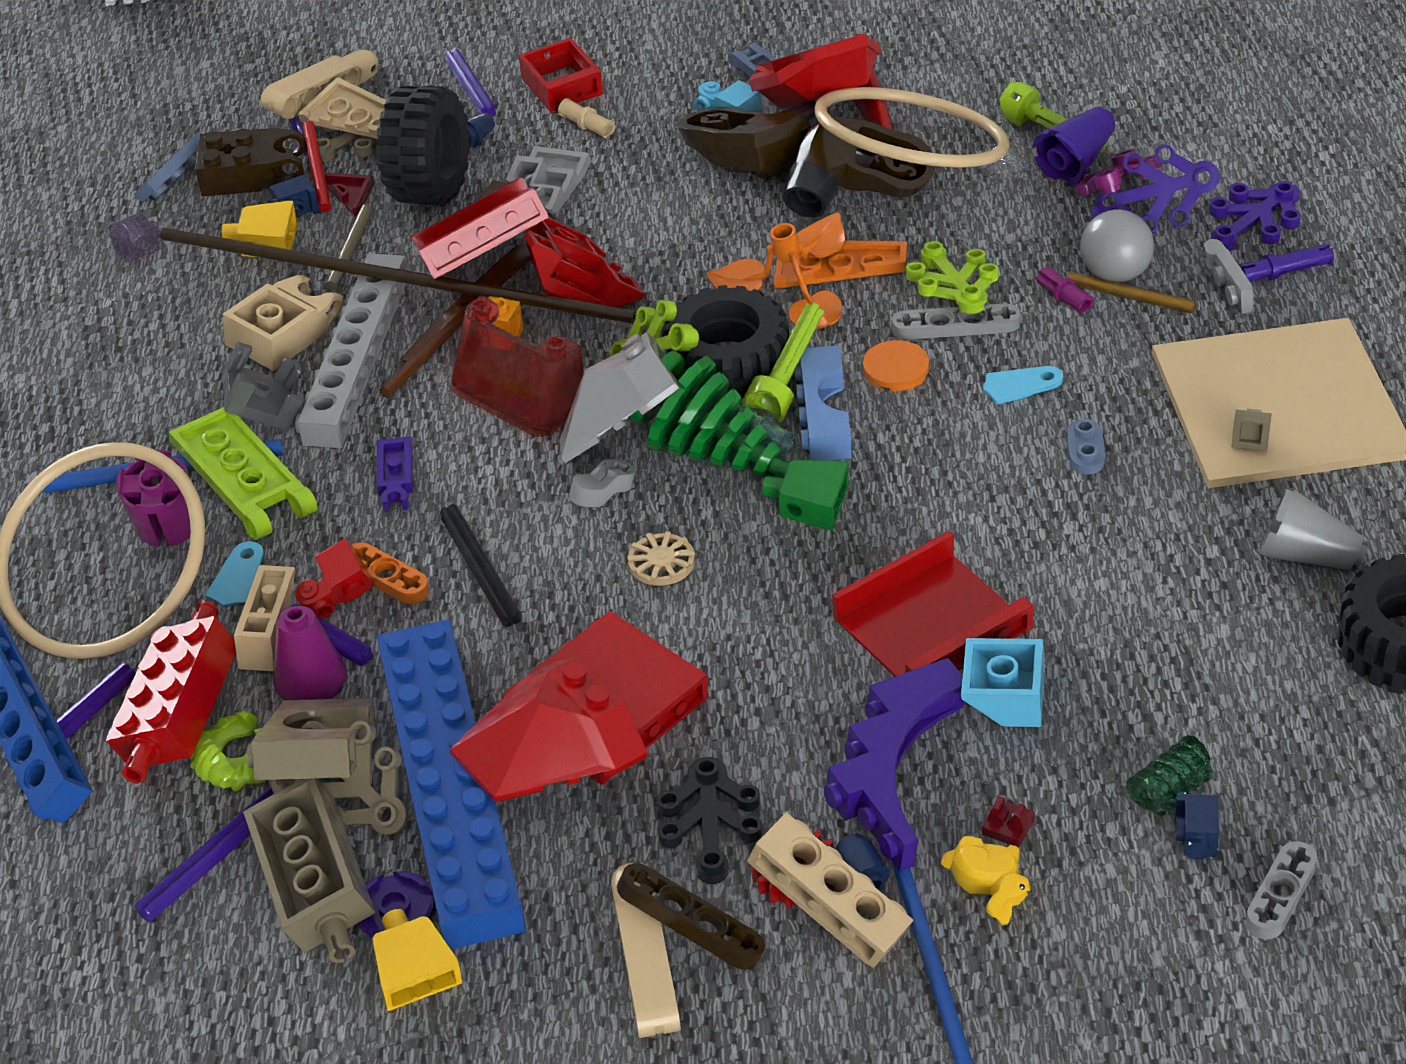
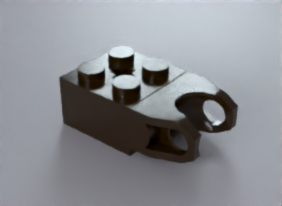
M280 128L239 129L228 132L211 131L200 134L195 171L202 197L261 192L262 188H270L272 185L304 175L302 159L298 157L306 151L304 134ZM286 139H295L300 143V146L296 149H288L283 147V142ZM292 163L297 166L298 170L295 173H286L281 169V165Z

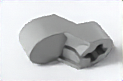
M620 459L602 460L589 474H579L573 477L569 499L579 506L600 507L615 493L631 490L636 468L631 463Z

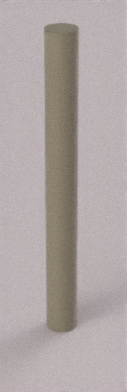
M369 205L361 206L338 255L339 259L351 260L373 211ZM332 270L325 283V287L327 289H337L344 272Z

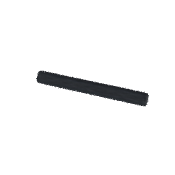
M451 504L448 507H443L440 511L442 515L441 520L502 625L508 627L519 623L521 620L519 616L520 611L458 506Z

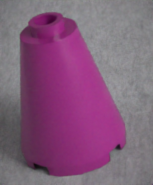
M305 606L287 608L279 615L277 620L273 685L276 693L283 701L331 699L336 696L348 676L345 662L310 608Z

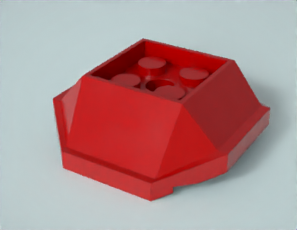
M861 34L759 64L755 69L756 74H752L749 83L752 92H760L778 108L782 109L819 99L823 95L835 90L867 84L876 56L882 53L878 41L870 40L867 34Z

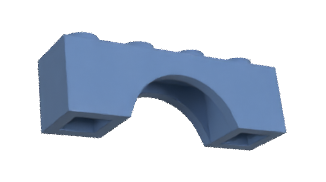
M840 345L806 348L794 371L795 383L802 382V384L796 385L797 405L804 404V407H798L800 427H807V429L801 430L802 450H809L810 460L852 459L848 412L836 410L824 403V400L829 396L843 391V367Z

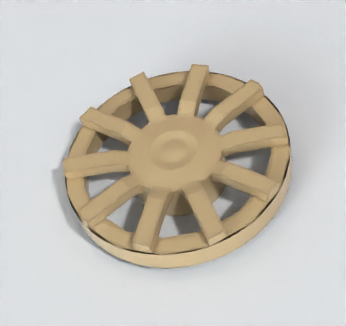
M669 531L653 535L647 533L646 537L631 545L627 556L629 571L637 580L648 585L665 586L674 584L686 578L693 570L695 552L685 536L680 537L671 534ZM662 542V545L658 546L657 543ZM680 546L685 549V550L675 551V550H676L677 548H679ZM639 551H641V552L646 553L647 555H644V554H642V555H636V554H637ZM689 556L688 562H686L684 560L678 559L677 557ZM636 561H647L639 567H636L634 564ZM675 565L683 567L682 570L676 573L673 568ZM647 568L653 571L651 576L642 572ZM668 572L669 574L668 576L657 577L658 573Z

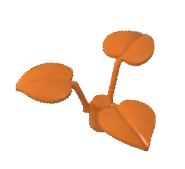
M836 212L798 233H796L794 225L790 223H781L774 226L770 230L772 244L767 246L768 255L765 268L758 260L742 259L718 270L707 272V277L715 289L721 285H727L728 288H736L737 285L745 286L749 291L753 289L761 291L763 288L762 279L769 276L775 254L781 262H792L805 298L795 302L790 307L788 314L791 322L796 325L807 303L812 305L814 302L819 305L820 309L824 310V314L816 329L833 325L842 316L843 309L839 297L827 290L819 291L810 296L797 257L800 252L802 255L809 253L813 257L823 258L835 254L842 249L845 244V233L840 214Z

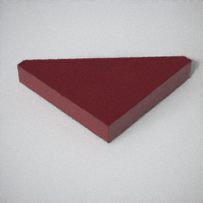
M324 172L327 189L354 216H357L375 183L374 176Z

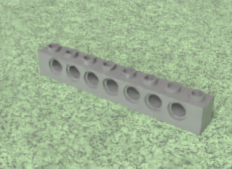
M367 254L364 261L367 264L407 270L405 256ZM357 275L355 285L351 286L349 290V300L346 306H343L341 309L339 324L332 330L329 348L324 349L322 365L320 369L315 371L312 389L307 391L305 395V405L302 413H298L296 416L295 429L301 436L302 445L342 448L406 283Z

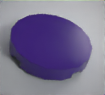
M405 871L393 872V876L384 878L383 874L372 878L365 885L376 913L362 920L358 925L364 933L372 938L376 933L385 930L382 918L387 912L394 909L404 910L409 921L422 916L428 917L431 920L435 913V900L429 883L419 875Z

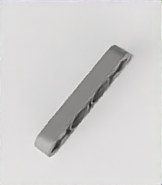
M1006 303L985 305L981 312L973 314L961 312L958 307L904 310L895 313L892 317V332L897 338L907 340L1009 333L1019 328L1021 312L1015 305ZM969 319H976V320H979L980 322H979V323H967V322H965V321H966V320H969ZM937 321H943L947 324L942 326H936L932 323Z

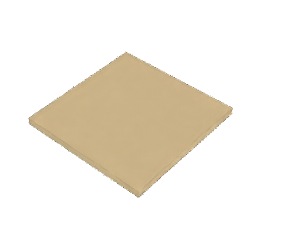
M1349 318L1152 345L1153 358L1208 488L1406 460V429ZM1247 408L1262 410L1261 412L1272 413L1267 451L1231 447L1236 409L1247 411Z

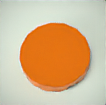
M900 340L881 342L871 347L864 355L862 363L865 379L874 387L881 389L882 386L889 388V391L909 390L922 384L930 369V360L924 349L917 344Z

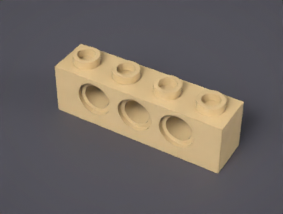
M787 812L756 843L747 860L752 867L863 962L873 968L899 941L913 922V919L907 915L905 909L898 902L888 899L875 888L870 878L855 871L843 860L837 850L822 843L811 833L805 823L794 819ZM794 857L803 859L807 865L798 863ZM825 883L835 886L839 892L831 891ZM857 910L868 914L870 920L861 917Z

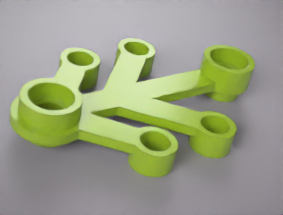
M931 241L926 243L921 250V263L913 262L906 266V278L909 281L918 282V293L920 295L955 300L961 312L973 314L981 312L985 308V304L988 301L986 290L991 283L999 279V267L996 264L986 263L985 251L971 249L966 253V264L958 272L948 261L947 251L943 244ZM925 268L938 269L942 274L928 272ZM979 269V279L973 285H969L967 282ZM938 285L954 287V289H952V288H946V287H939Z
M660 300L656 305V309L642 306L637 310L636 320L627 339L615 342L610 349L609 357L621 352L624 342L633 335L639 334L641 336L645 327H649L647 332L666 351L671 349L675 351H690L697 346L699 334L690 324L675 323L670 328L667 336L658 338L665 321H673L677 314V307L673 301Z

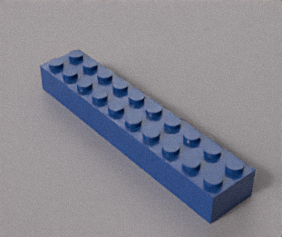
M450 619L376 635L444 941L450 949H455L526 932L521 902L496 802L491 799L450 754V749L476 725Z

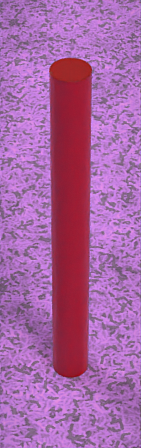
M305 121L302 127L320 211L327 212L331 209V203L315 126L312 121Z

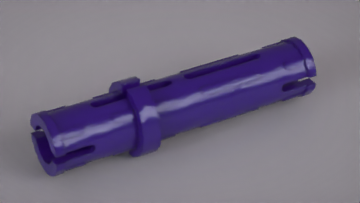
M1325 243L1274 256L1273 254L1263 256V259L1238 265L1249 282L1267 278L1271 281L1278 279V276L1282 274L1331 264L1334 261V252L1330 248V244Z

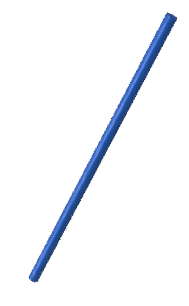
M891 861L908 916L913 919L911 926L955 1063L974 1064L911 869H905L900 872Z

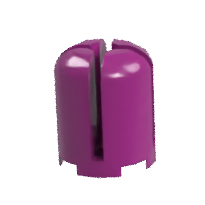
M156 450L172 459L190 478L185 464L183 465L180 460L171 456L169 451ZM140 459L130 463L124 471L121 467L116 479L117 490L138 537L143 542L157 547H161L163 533L169 546L178 545L189 539L191 530L188 508L175 482L155 465Z

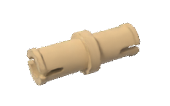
M568 98L564 99L559 105V115L577 123L578 128L582 130L589 129L603 138H607L615 131L614 121L598 115L596 110L589 106L583 107Z

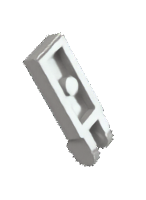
M1209 239L1204 242L1203 251L1206 256L1204 258V267H1206L1207 272L1213 274L1217 286L1223 285L1225 287L1228 303L1231 306L1236 305L1241 314L1253 312V286L1229 250L1217 239Z

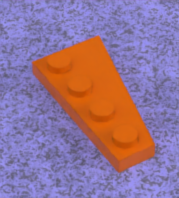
M845 240L842 249L835 254L816 258L809 253L802 255L799 252L797 260L806 285L906 272L907 241ZM777 258L774 276L775 289L800 286L792 262L784 263Z

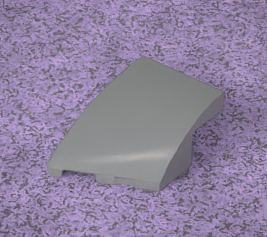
M534 146L529 157L516 155L506 181L510 183L522 176L528 189L534 188L545 210L548 213L555 214L562 208L581 181L592 160L589 153Z

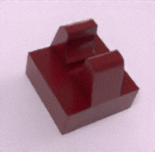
M998 797L982 826V835L1019 848L1035 820V812L1027 809L1023 804L1019 803L1017 806L1006 802L1003 797Z

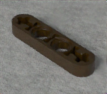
M633 863L624 868L617 883V892L626 902L736 968L748 970L758 963L764 952L765 944L762 937L755 930L646 865ZM653 892L657 893L656 898L652 896ZM672 900L678 903L682 911L669 909L663 901ZM707 921L713 924L718 932L712 933L704 930L699 922ZM725 935L729 937L728 941L723 939ZM741 946L746 947L748 950L745 951V950L741 949L740 947H741Z

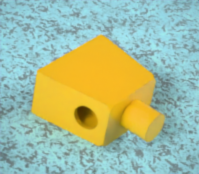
M293 201L244 207L239 223L222 225V238L292 250L298 224ZM241 254V256L255 257V256H249V255Z
M402 909L391 910L383 916L382 923L385 930L376 933L372 940L387 1011L462 984L459 962L428 917L422 916L409 921L405 911Z

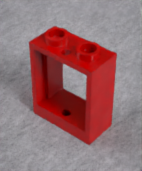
M572 38L518 55L522 80L550 112L558 110L560 103L566 98L579 103L603 94L601 71ZM569 66L575 71V73L548 82L542 77V75Z

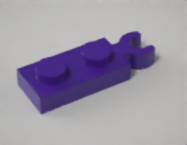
M411 436L377 440L378 495L381 496L384 512H389V506L393 502H401L403 510L409 508L407 493H413V446Z

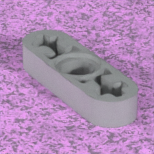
M1293 841L1281 848L1248 907L1246 927L1252 935L1261 939H1273L1283 932L1316 870L1317 853L1309 844ZM1297 857L1303 858L1304 862L1301 861L1298 864L1295 874L1290 872L1291 861L1296 860ZM1275 885H1284L1289 887L1293 894L1287 897H1280L1275 895L1270 889ZM1268 906L1273 907L1272 920L1269 919L1266 923L1260 922L1259 918L1265 916Z

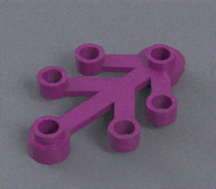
M1135 149L1113 155L1111 157L1113 164L1110 167L1083 177L1082 182L1075 185L1078 197L1091 194L1096 191V188L1101 190L1102 195L1119 190V183L1122 182L1121 176L1129 173L1123 166V159L1129 153H1136ZM1154 155L1141 157L1144 162L1156 169L1162 166L1155 159ZM1130 157L1127 160V166L1131 169L1139 165L1137 157ZM1137 173L1138 179L1145 178L1144 176Z

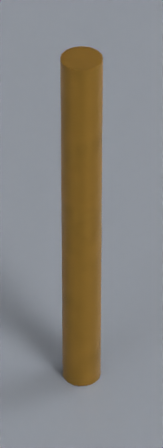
M1069 272L1067 278L1074 280L1077 287L1188 313H1193L1196 307V301L1073 272Z

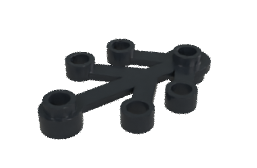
M702 757L692 762L689 766V779L675 791L667 790L658 795V811L664 817H674L681 812V805L699 791L701 800L676 822L666 821L662 823L658 828L659 842L663 847L675 848L682 843L683 837L702 821L703 853L696 861L697 876L704 883L717 884L724 881L729 874L728 859L719 849L718 820L739 833L740 839L748 843L758 841L762 837L763 832L762 822L757 816L747 815L743 817L717 799L716 789L735 800L738 808L745 812L754 811L760 806V792L753 785L740 786L728 778L726 766L721 760L714 757ZM745 797H753L750 800L743 799ZM668 802H673V803H674L673 805H664L665 803H668ZM748 827L756 828L751 831L745 830ZM668 833H675L673 836H666ZM709 862H718L714 865L707 864Z

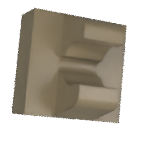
M1247 408V411L1236 409L1231 447L1267 451L1272 413H1264L1258 409Z

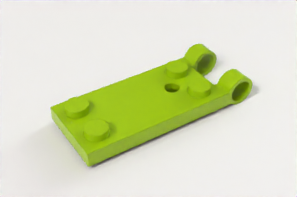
M224 407L169 431V439L172 445L243 522L248 535L254 541L272 533V524L264 509L287 499L291 510L300 519L317 512V502L312 492L307 487H304L238 415L225 412Z

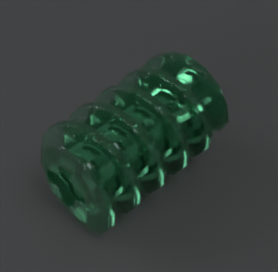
M1191 735L1183 736L1168 751L1162 752L1157 759L1152 760L1145 768H1141L1135 776H1131L1126 781V789L1130 797L1141 808L1151 810L1157 816H1165L1169 812V808L1176 807L1177 794H1191V791L1200 789L1202 783L1209 782L1212 779L1213 770L1210 765L1208 750L1197 737Z

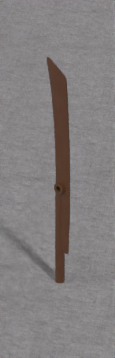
M527 244L516 245L475 283L501 287L531 260ZM462 294L401 357L400 360L405 364L380 388L381 395L385 398H390L488 298Z

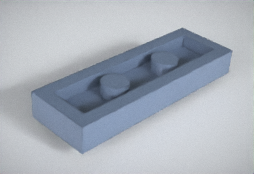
M197 132L134 193L138 200L144 202L151 195L156 199L168 188L164 183L168 178L173 182L185 171L181 166L184 162L190 166L197 159L200 133Z

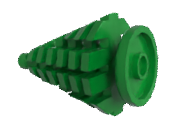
M673 350L667 353L661 360L677 379L679 389L643 415L637 410L629 416V420L640 425L648 423L655 416L658 418L650 428L647 437L649 439L646 441L647 448L661 451L668 447V453L675 456H683L688 451H691L689 458L697 462L706 460L712 453L711 465L721 468L736 454L731 466L734 470L744 472L754 462L756 465L753 469V475L764 478L768 472H771L775 477L784 478L790 462L779 458L782 449L775 441H772L767 448L764 447L769 433L760 423L751 431L755 422L754 413L748 406L742 413L739 412L742 397L736 390L733 391L731 389L728 392L729 380L723 373L718 372L714 374L716 372V364L706 355L696 361L683 374L685 368L684 357Z

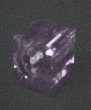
M142 212L107 226L113 248L126 264L160 250L158 239L161 238L159 228L154 221L150 222Z

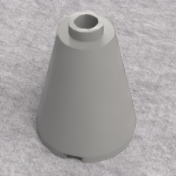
M1286 487L1276 508L1277 511L1268 527L1259 554L1269 558L1348 571L1351 570L1353 564L1360 567L1368 549V546L1362 544L1364 536L1295 489Z

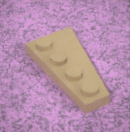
M337 77L298 113V116L302 123L312 121L316 126L378 139L377 128L380 127L381 122L379 118L381 112L385 109L384 104L386 100Z

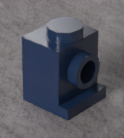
M305 175L270 186L272 199L268 200L269 203L293 201L296 217L311 211L313 214L320 213L315 189Z
M1177 794L1175 841H1183V855L1191 859L1216 857L1219 839L1218 796Z

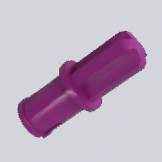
M1043 267L1036 277L1037 283L1053 293L1055 300H1062L1079 314L1093 306V297L1078 288L1071 278L1065 279L1051 268Z

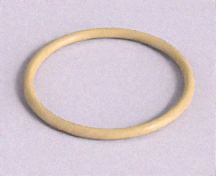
M878 87L844 88L823 95L815 104L817 120L836 137L866 151L905 162L938 167H977L999 161L1008 153L1010 147L1009 138L1005 131L984 115L962 105L916 92ZM859 99L887 100L923 106L951 114L980 127L996 140L997 146L987 152L966 155L938 154L902 148L868 138L844 127L828 114L827 108L837 102Z
M110 442L85 447L64 456L44 469L26 486L16 499L0 531V607L12 628L25 641L43 652L69 659H91L123 651L139 643L162 626L176 611L189 592L198 573L203 556L205 518L199 495L190 478L179 465L163 453L143 445L127 442ZM119 456L137 458L155 465L164 471L180 489L190 518L191 533L188 556L179 580L170 595L143 623L125 634L108 641L84 645L67 644L40 634L27 623L18 611L10 591L8 579L11 543L21 518L30 504L57 477L91 460Z

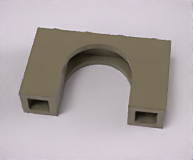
M374 698L283 701L259 733L256 734L252 744H248L247 764L249 768H254V779L280 780L350 777L357 767L354 728L350 727L357 721H364L372 724L376 729ZM317 721L326 724L330 729H301V727L307 722ZM362 727L358 733L360 740L364 739L367 735L366 727Z

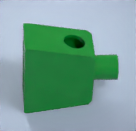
M793 460L790 462L784 478L765 477L762 494L764 497L779 499L781 517L833 531L849 486L848 462Z

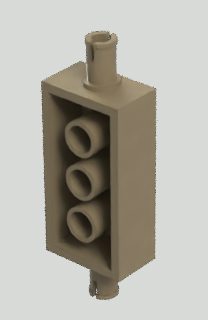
M317 778L300 779L294 782V779H280L281 784H278L277 780H269L273 795L243 811L282 930L304 953L325 942L330 961L334 963L345 962L342 948L345 949L349 959L355 953L347 929L376 912L334 797Z

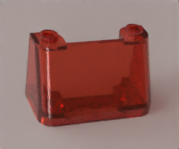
M481 295L471 302L465 310L450 380L453 393L532 436L544 437L554 433L566 423L584 374L581 346L569 339L554 336L536 347L492 324L499 317L498 305Z

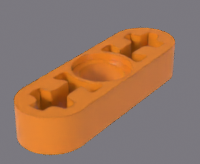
M368 543L352 544L354 549L360 554L375 584L374 587L405 604H417L428 597L429 585L425 574ZM387 570L395 572L388 578L377 576L379 573Z

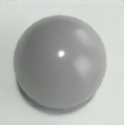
M1120 209L1105 211L1093 218L1084 229L1080 242L1081 257L1087 269L1097 278L1116 283L1127 282L1138 277L1150 264L1154 253L1153 235L1147 223L1133 212Z

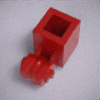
M344 538L315 556L323 577L319 583L311 579L302 581L296 588L295 597L302 606L310 608L315 615L323 619L334 612L336 605L341 602L346 604L351 600L361 597L367 590L374 587L375 584L360 554Z

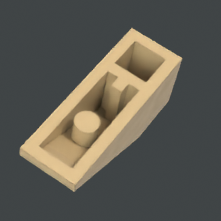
M258 566L234 633L238 669L274 671L277 620L284 610L290 608L295 567Z

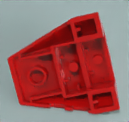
M547 218L526 230L524 238L538 281L543 287L542 291L546 295L616 308L643 298L645 293L632 277L619 273L621 267L616 262H612L610 266L604 259L606 253L586 234L551 218Z
M579 656L555 661L525 676L450 749V754L494 802L542 792L545 785L566 781L567 785L580 783V777L601 772L603 777L616 775L647 758V750L625 701Z

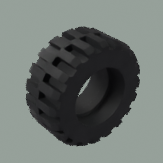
M402 86L390 94L391 97L386 100L384 104L385 109L381 112L379 118L381 122L380 127L377 128L378 145H376V154H378L379 160L377 162L378 170L381 171L380 179L382 184L386 186L385 190L400 203L446 204L459 193V187L464 183V174L469 164L467 160L468 154H470V129L467 127L468 117L464 112L465 107L462 101L459 100V96L447 87Z
M721 285L717 289L711 290L708 287L701 289L698 294L694 295L691 293L685 296L682 303L679 301L676 303L677 314L674 320L665 321L662 328V337L669 334L670 328L675 323L690 324L698 331L699 341L697 346L690 351H676L685 359L683 374L696 361L708 355L716 364V372L714 374L718 372L723 373L729 380L728 392L731 389L733 391L736 390L743 399L755 376L770 375L789 338V322L785 311L770 296L764 297L761 291L756 289L749 291L745 286L736 285V288H728L727 285ZM728 341L740 342L737 344L725 346L712 345L715 343Z
M1405 554L1393 555L1390 560H1386L1384 557L1371 563V567L1366 565L1349 580L1342 598L1337 634L1338 645L1342 648V656L1347 663L1353 662L1352 669L1359 676L1362 677L1367 674L1370 676L1369 682L1379 688L1382 684L1391 686L1390 692L1402 694L1403 689L1406 690V628L1400 627L1388 619L1396 616H1406Z

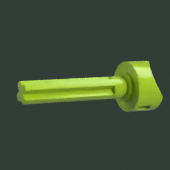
M1011 82L999 100L1005 119L1019 127L1028 119L1046 129L1068 120L1040 105V92L1023 82ZM1014 94L1018 95L1017 99L1013 98ZM1108 141L1106 142L1098 156L1106 150L1105 146L1107 145Z
M813 302L812 305L809 303L805 305L770 375L754 377L742 399L744 407L748 406L766 410L772 413L779 423L784 420L794 400V394L787 387V384L824 314V310L820 309L817 303Z

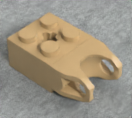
M296 275L278 281L274 285L267 283L223 313L225 345L232 349L235 348L237 342L252 346L249 358L275 371L280 367L284 358H293L329 329L334 318L340 314L344 306L343 295L329 292L319 296H308L310 293V278L305 275ZM333 301H335L332 311L329 314H326V312H328L329 308L331 307Z

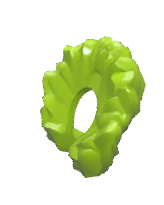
M246 710L238 711L234 715L224 718L220 717L216 724L203 731L193 756L190 757V767L195 770L197 777H200L202 781H210L215 787L223 789L231 787L234 792L239 791L245 784L260 785L266 780L254 779V768L248 767L247 754L239 758H229L223 754L224 746L229 741L235 738L251 736L253 732L255 736L262 728L256 729L258 718Z

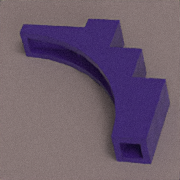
M949 658L870 685L865 705L867 720L849 726L847 744H845L847 761L828 767L827 781L824 786V796L828 805L831 808H835L844 821L858 816L862 827L867 831L869 830L879 843L882 854L887 859L890 858L900 872L914 867L918 838L904 817L896 792L895 772L905 752L921 734L940 720L962 709L965 705V701L961 698L963 676Z

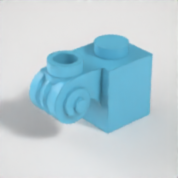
M740 80L722 92L719 83L714 81L705 82L699 86V96L694 100L697 111L714 107H735L746 111L762 113L761 93L758 91L752 92L751 86Z

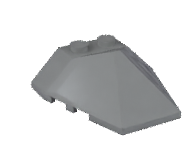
M648 332L642 336H639V334L633 335L624 342L621 352L585 369L559 439L561 458L565 463L600 442L599 437L613 427L617 431L626 425L624 420L637 410L643 415L679 389L677 379L661 360L667 354L666 350Z

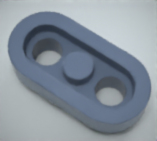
M1081 419L1071 423L1067 429V445L1071 468L1081 474H1095L1101 471L1105 465V448L1101 426L1089 419Z

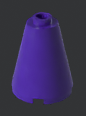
M1094 107L1037 135L1032 147L1037 149L1038 156L1035 160L1043 173L1054 180L1062 178L1070 182L1067 186H1073L1080 182L1115 130V121L1112 113L1102 107Z

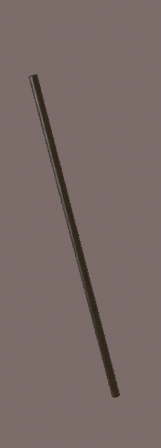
M162 228L160 233L161 239L165 241L489 298V296L520 301V304L624 323L634 324L636 320V311L441 276L434 279L432 275L170 228Z

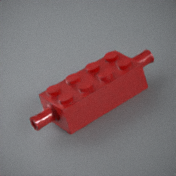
M199 601L196 604L195 611L189 622L162 627L156 630L151 637V642L144 658L139 663L138 671L126 692L121 708L113 720V725L105 741L126 763L121 773L131 783L139 784L140 781L143 783L146 780L150 766L193 756L236 655L234 638L216 618L219 614L217 606L209 601H202V603Z

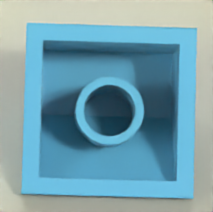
M966 638L961 690L962 700L1001 726L1042 727L1045 679L1043 639Z

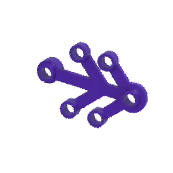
M1167 144L1159 145L1154 153L1155 159L1161 164L1170 163L1186 174L1172 178L1144 162L1139 154L1129 153L1123 159L1124 168L1131 173L1137 172L1154 183L1122 192L1115 191L1102 195L1100 191L1096 197V206H1104L1103 200L1107 196L1114 197V206L1118 207L1157 196L1147 214L1141 217L1143 220L1151 219L1154 221V227L1151 229L1153 234L1158 228L1157 221L1174 193L1178 190L1189 188L1179 207L1173 208L1169 215L1170 221L1175 226H1184L1188 223L1190 219L1189 212L1200 194L1212 191L1219 183L1220 173L1213 163L1199 161L1193 164L1176 154L1171 146ZM1163 148L1170 150L1171 155L1167 160H1161L1158 156L1159 151ZM1130 157H1137L1139 160V165L1134 169L1127 166V160ZM1202 171H1207L1210 175L1206 183L1198 181V174ZM1184 211L1185 219L1182 222H1176L1173 218L1175 212Z
M1287 181L1273 184L1269 189L1249 190V187L1243 183L1232 184L1229 189V199L1234 203L1241 204H1229L1227 199L1216 197L1210 200L1209 214L1216 218L1228 215L1243 216L1230 226L1220 225L1216 227L1211 234V239L1220 240L1226 249L1231 251L1237 246L1238 235L1260 220L1261 241L1267 244L1277 243L1280 240L1281 228L1274 223L1272 210L1280 207V225L1286 229L1297 228L1300 224L1301 214L1298 210L1294 209L1293 205L1299 200L1300 190ZM1247 200H1264L1261 203H1244Z

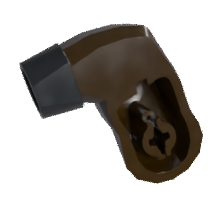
M810 101L772 114L746 111L735 107L708 108L690 113L681 118L677 126L683 141L710 162L728 172L751 173L762 179H767L782 174L794 164L801 142L808 130L818 120L815 115L816 102Z
M831 116L844 127L868 138L902 148L932 153L928 145L920 138L911 134L895 132L866 120ZM817 121L808 130L799 146L794 164L789 168L783 200L785 205L798 215L818 217L826 211L839 186L854 191L870 190L893 197H910L925 187L934 173V166L896 160L858 148L836 137Z

